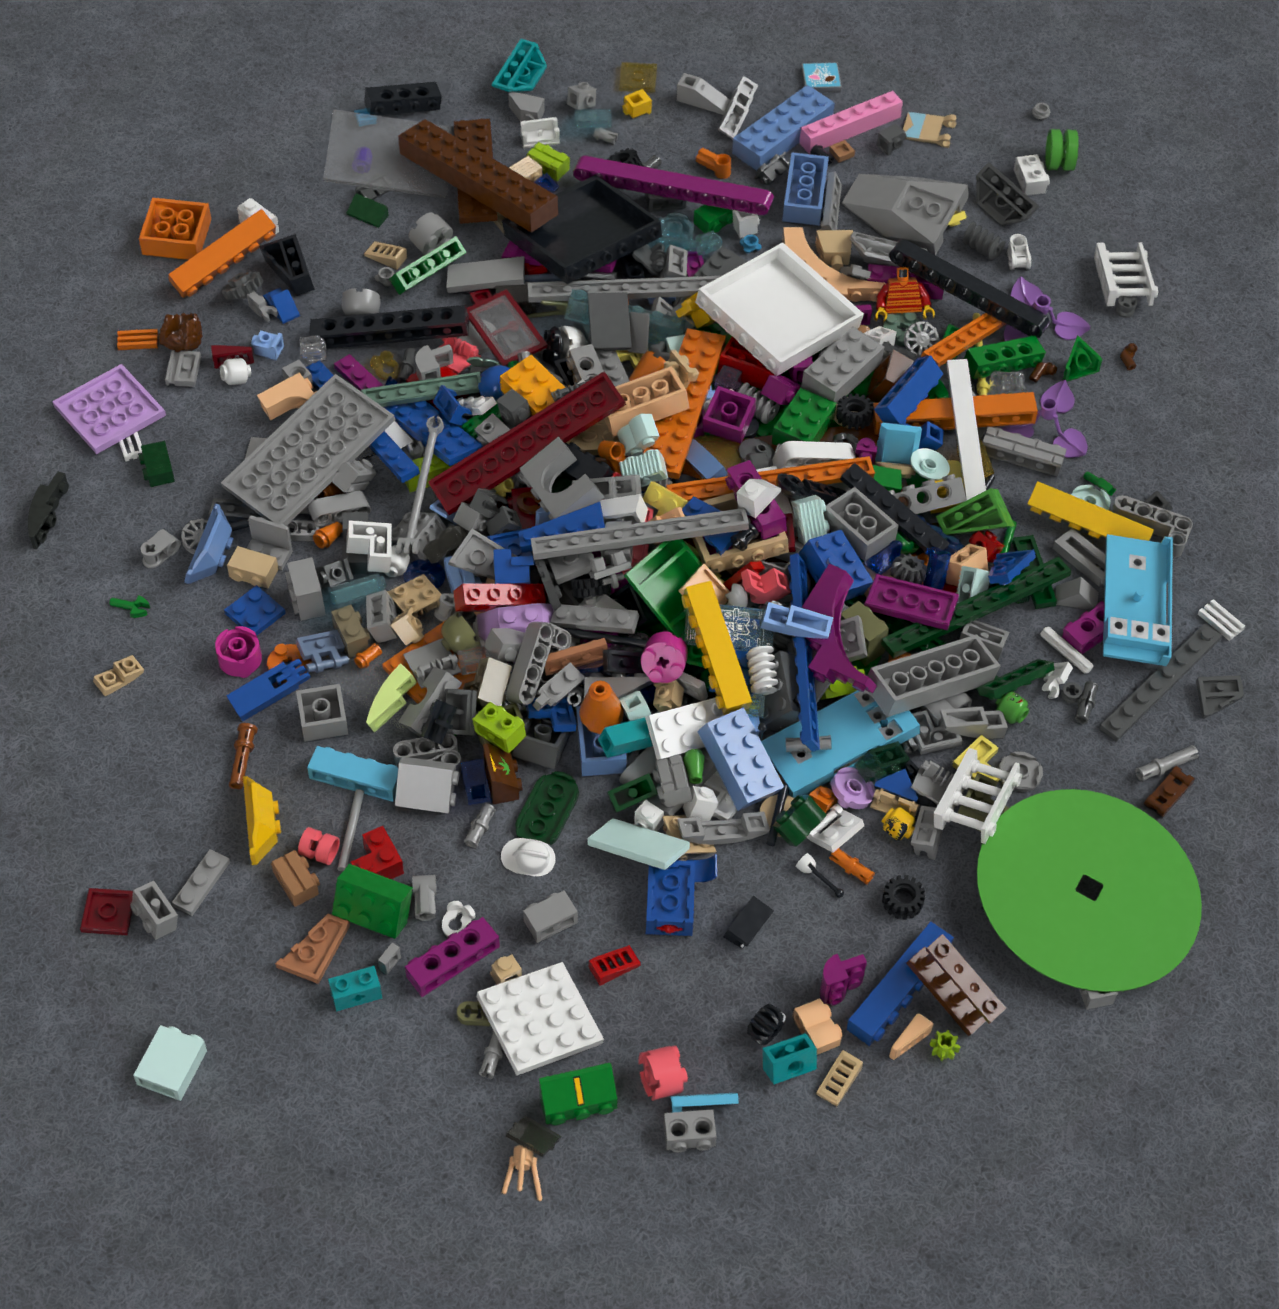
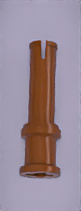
M241 723L237 728L239 734L238 739L234 742L236 754L229 787L232 789L243 788V777H245L249 753L254 749L253 739L258 728L250 723ZM242 761L240 773H238L239 763Z

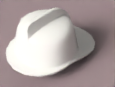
M515 838L503 847L501 861L504 867L515 873L543 876L553 869L555 853L547 843L542 841Z

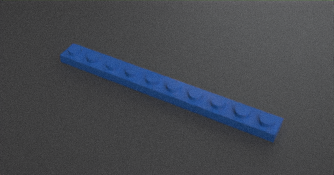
M320 360L306 367L312 374L313 385L317 390L334 376ZM385 431L369 445L401 483L420 474L419 468Z
M796 553L790 555L788 570L792 582L789 583V587L793 595L791 605L802 608L808 598L806 563ZM795 636L793 637V643L797 655H795L794 659L798 668L796 681L799 686L797 699L801 708L798 716L802 725L800 739L802 744L806 745L813 752L820 750L815 678L813 677L814 673L808 668L813 660V650L810 647L811 643L805 637Z

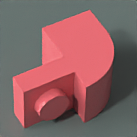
M775 568L761 576L749 569L741 572L742 586L750 594L751 602L765 604L766 601H778L791 593L787 575Z

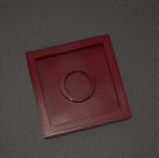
M89 888L80 926L81 933L128 936L133 912L131 909L133 891Z

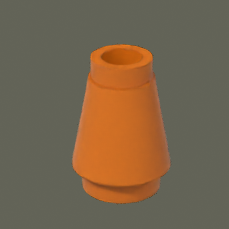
M336 521L316 530L313 535L314 543L321 549L328 548L343 532L342 524Z

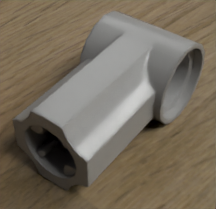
M436 875L412 876L415 918L421 921H429L435 918Z

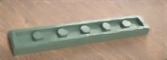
M480 372L361 389V392L382 407L435 399L441 385L454 390L457 396L480 392L478 383L481 382Z

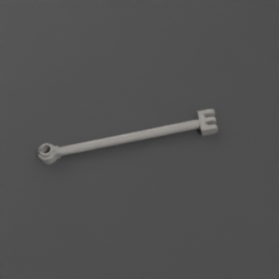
M435 416L430 417L426 422L429 436L406 538L398 537L396 553H402L403 546L404 553L409 554L411 546H413V554H418L420 541L414 537L436 438L444 429L443 421L439 416H437V423Z

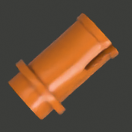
M373 643L362 653H357L354 662L361 669L367 668L370 662L382 655V650L376 643Z

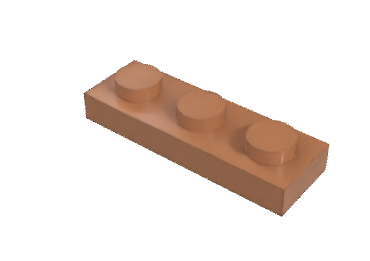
M605 638L549 653L544 667L546 676L558 673L569 663L574 667L602 660L603 650L608 649Z

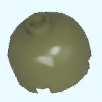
M455 612L444 621L441 628L443 636L441 643L448 652L452 650L455 654L463 656L482 647L480 641L476 642L473 638L476 634L462 615L459 617V612Z

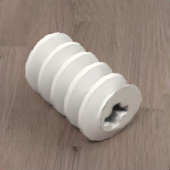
M757 646L750 649L746 654L750 684L752 685L751 692L755 695H769L777 692V689L773 687L778 684V680L773 679L777 676V672L772 670L776 668V664L771 662L775 659V656L770 654L774 651L772 646Z

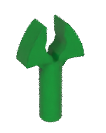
M1090 472L1084 474V479L1104 490L1109 496H1112L1116 491L1113 485L1102 477L1098 478Z
M140 595L133 602L113 597L109 601L110 606L130 610L131 618L147 615V611L138 609L139 607L150 609L149 602Z

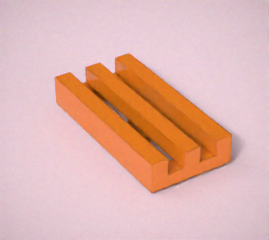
M157 329L118 331L117 333L118 350L158 348Z

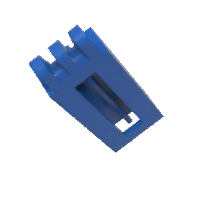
M296 659L288 665L282 662L226 695L241 721L252 717L299 689L300 684L310 679L309 673H304L306 668L300 666L302 664L300 659ZM285 679L288 681L276 689L272 685L275 682H278L280 685L281 681Z

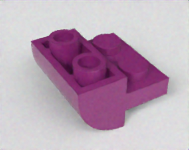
M837 953L827 960L823 969L819 991L820 999L824 1004H839L845 998L847 988L852 990L863 983L867 964L863 954L841 961Z

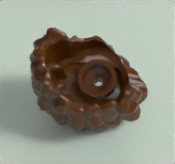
M182 313L181 316L179 314H167L165 316L159 333L160 345L179 353L184 350L193 351L197 349L203 337L201 322L197 314L190 313L186 315Z

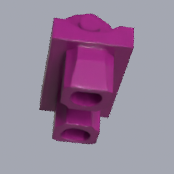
M870 438L861 439L856 446L855 457L870 456L872 465H874L877 453L874 441Z

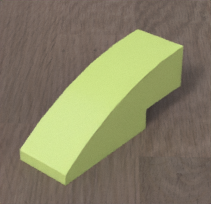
M401 663L382 684L372 703L366 723L373 732H376L407 703L403 695L417 683L414 676Z

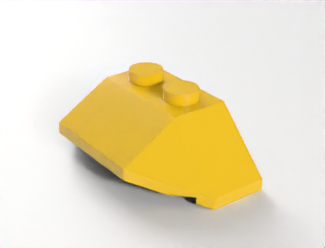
M245 776L243 777L249 852L252 865H257L278 842L277 834L281 833L280 820H276L275 814H279L278 800H273L271 791Z

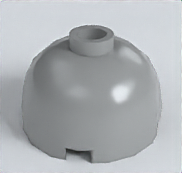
M356 288L346 290L342 294V310L345 316L379 313L380 295L369 289H363L362 292H356Z

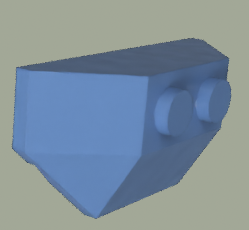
M215 503L187 570L184 583L190 584L213 575L217 572L218 567H223L227 556L224 555L226 549L230 550L234 538L231 537L232 528L219 504Z

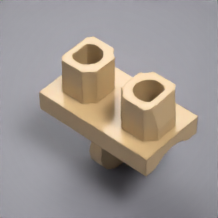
M670 350V358L664 363V369L672 366L685 389L690 382H695L699 375V371L696 368L688 366L689 359L686 355L680 356L676 350Z

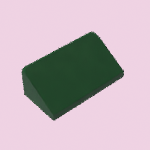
M355 194L346 212L347 215L377 228L389 216L386 205L359 194Z

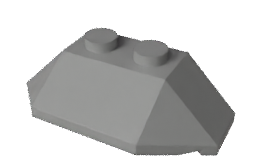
M858 232L852 233L850 240L864 262L875 265L898 266L889 258L890 251L897 244L896 241Z

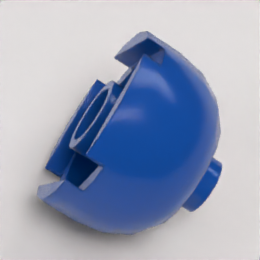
M496 365L485 369L480 375L481 382L478 383L481 396L493 397L495 401L502 397L504 393L500 388V375L510 368Z

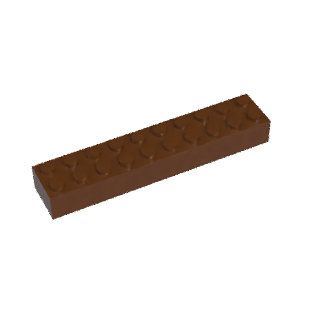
M424 119L398 135L401 155L531 233L558 215V196L430 121Z

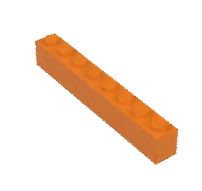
M1034 392L973 396L977 428L1035 424L1038 410ZM951 398L922 400L917 405V409L906 418V423L911 426L921 427L929 421L943 430L955 429ZM873 403L874 408H875L879 403ZM873 410L872 420L876 435L879 434L883 422L875 410Z

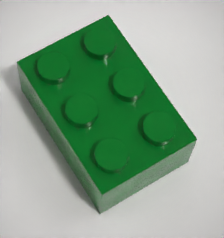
M800 388L774 426L772 444L777 446L787 441L820 442L835 418L837 403Z
M349 864L337 878L332 915L396 939L407 924L413 887Z

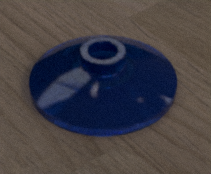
M429 559L411 562L408 564L406 572L403 573L405 583L424 574L437 589L443 585L446 577L444 568L439 563Z

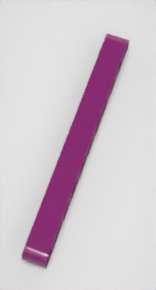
M581 156L573 170L574 177L580 181L597 175L612 187L757 215H766L774 199L773 194L765 189L590 156Z

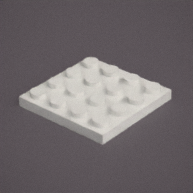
M563 962L477 992L476 997L516 1076L603 1044L604 1038Z

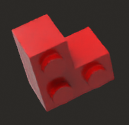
M384 826L362 834L363 845L367 855L351 861L352 865L389 879H394L404 874L403 861Z

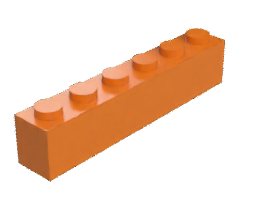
M260 209L168 274L170 283L183 298L187 295L189 297L194 295L198 291L197 288L203 284L206 286L214 279L213 277L218 273L220 275L225 273L229 269L228 266L234 262L237 264L245 257L244 255L249 251L252 253L259 248V244L264 241H270L276 233L275 224Z

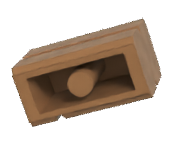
M293 850L285 854L284 857L272 861L273 873L294 907L319 894L318 886L320 882L315 873H309V864L304 856L299 857L298 853Z

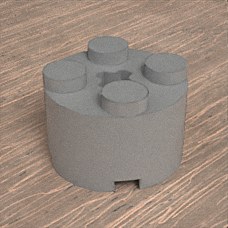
M430 212L420 217L416 221V228H411L409 233V240L426 255L451 240L453 229L438 214Z

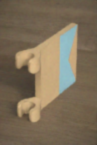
M908 112L903 130L906 132V139L935 143L941 147L948 148L951 136L949 134L939 136L942 124L949 128H955L956 116L947 115L943 117Z

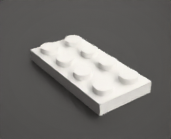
M715 698L645 717L657 760L681 754L691 749L705 747L697 731L707 722L724 716L722 709H718Z

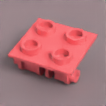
M457 337L442 338L444 343L439 346L442 347L450 344L453 349L454 363L446 366L458 374L471 365L466 362L468 358L481 357L476 346L462 341L460 338L457 339Z

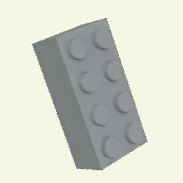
M852 327L803 372L801 387L838 403L839 399L847 396L882 363L885 347L855 327Z

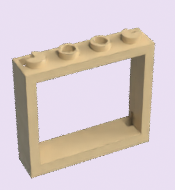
M734 492L704 500L707 504L721 511L738 509ZM785 531L777 534V537L748 544L745 551L734 548L725 551L721 556L719 553L709 554L702 536L692 537L702 564L711 568L712 573H719L746 565L749 562H757L789 552L788 538Z

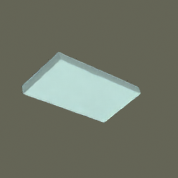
M614 818L587 838L588 845L663 870H666L690 849V842Z

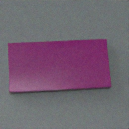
M880 574L875 575L864 606L869 607L873 612L948 630L959 594Z

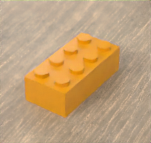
M529 355L500 375L501 391L506 394L513 389L528 400L532 416L554 403L551 392L566 388L532 355Z

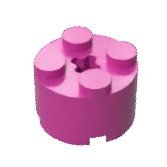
M237 626L233 630H224L217 637L215 647L219 667L226 674L246 678L260 666L262 654L259 640L253 630Z
M656 633L650 637L644 647L641 666L650 681L654 683L672 682L678 679L684 671L688 657V648L685 641L680 637L672 635L673 633Z

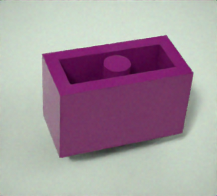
M769 375L761 394L780 405H789L802 387L785 376Z

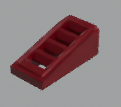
M211 345L214 368L219 369L227 359L242 358L246 364L254 363L252 347Z

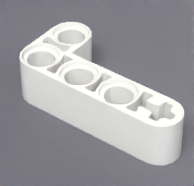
M787 441L781 444L772 461L773 466H777V469L856 457L850 443Z

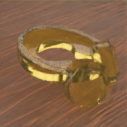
M386 350L381 352L380 356L374 355L371 358L370 366L375 370L378 377L386 381H392L398 377L400 368L399 364L393 359L392 352ZM382 363L393 367L394 371L392 373H385Z

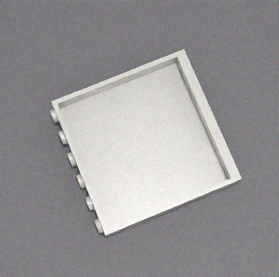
M783 242L699 288L695 302L776 376L836 342L852 327L858 329L864 315L863 312Z

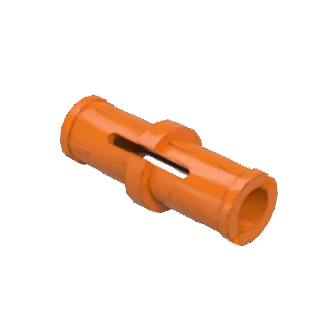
M840 848L831 853L829 857L831 861L844 868L848 875L851 873L866 885L873 879L872 876L875 875V872L859 863V859L856 857L852 858L840 850Z

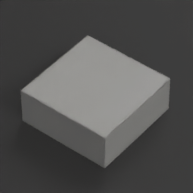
M391 943L378 959L379 970L386 975L401 958L399 946Z

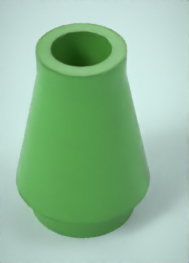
M688 750L685 752L683 762L689 782L691 784H699L703 781L705 756L701 750Z

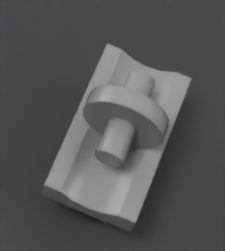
M621 550L609 554L612 564L605 566L603 557L591 559L592 571L589 572L590 578L597 580L608 576V578L602 579L603 585L611 584L613 589L618 588V581L624 579L623 573L617 575L615 573L632 568L631 562L626 560Z

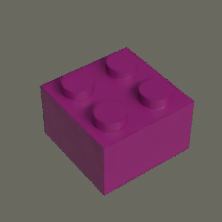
M717 386L703 418V431L741 444L756 411V398Z

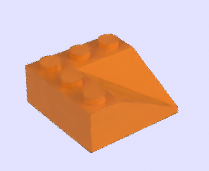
M152 198L139 236L142 255L189 260L201 252L211 223L209 203Z

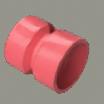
M308 827L301 836L298 854L309 859L315 857L317 862L331 865L338 852L340 838L328 833L322 835L321 831Z

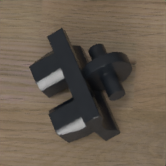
M436 699L429 709L430 715L427 722L423 723L421 728V737L442 745L448 729L452 730L453 728L451 721L457 707Z

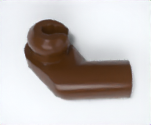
M1129 343L1128 346H1125L1120 354V358L1128 371L1135 369L1137 366L1133 357L1138 348L1134 343Z
M1040 362L1034 368L1029 379L1037 383L1042 375H1054L1057 372V366L1051 362Z

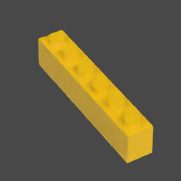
M1037 481L1027 504L1031 507L1030 511L1039 515L1042 512L1049 514V519L1061 523L1062 520L1069 523L1068 527L1080 531L1081 528L1089 531V536L1099 539L1100 536L1106 538L1107 534L1149 541L1154 531L1150 527Z
M707 581L686 587L681 597L684 608H688L690 614L688 616L691 628L695 629V642L697 647L702 650L703 666L705 669L708 668L710 673L708 677L709 684L712 689L715 688L717 694L715 700L718 709H722L723 715L741 708L749 709L752 700L712 582Z

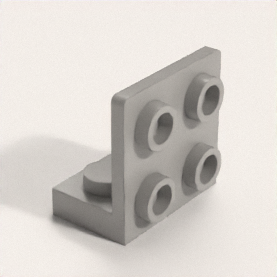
M411 512L406 513L401 522L391 530V543H397L398 537L406 538ZM420 512L414 538L420 541L417 556L421 560H426L446 535L447 528L437 513Z
M250 516L248 521L252 539L246 549L276 557L278 569L283 570L293 552L289 527L282 523L268 521L262 517Z

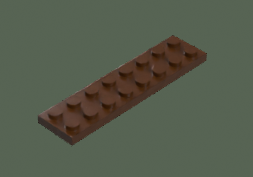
M490 119L454 121L455 137L493 158ZM458 189L460 224L498 221L495 210Z

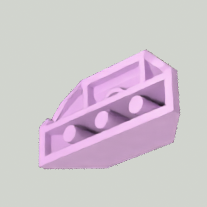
M536 603L498 607L477 615L479 637L486 641L491 628H510L525 633L528 624L533 621L550 623L554 612L551 604Z

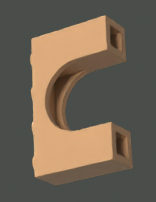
M299 372L258 394L257 397L261 407L269 419L272 420L291 409L300 408L316 392L311 390L313 387L309 379H304Z

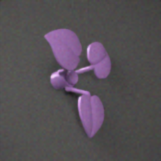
M1019 277L1015 282L1011 296L1045 315L1049 312L1052 322L1056 324L1055 333L1060 338L1074 340L1077 335L1080 337L1089 331L1090 325L1074 313L1061 312L1057 315L1056 320L1053 308L1050 307L1051 300L1047 295L1042 294V291L1037 286L1026 281L1023 277ZM1009 325L1004 330L1005 341L1029 337Z
M1063 380L1051 386L1042 395L1041 410L1037 412L1036 422L1040 416L1046 420L1054 419L1059 437L1054 439L1053 444H1058L1062 448L1067 449L1066 458L1082 457L1086 455L1088 448L1085 437L1080 431L1069 428L1062 433L1058 421L1057 412L1066 413L1073 408L1075 403L1073 393L1066 380ZM1035 424L997 427L1003 431L1019 433L1024 437L1030 438L1034 434L1032 426Z

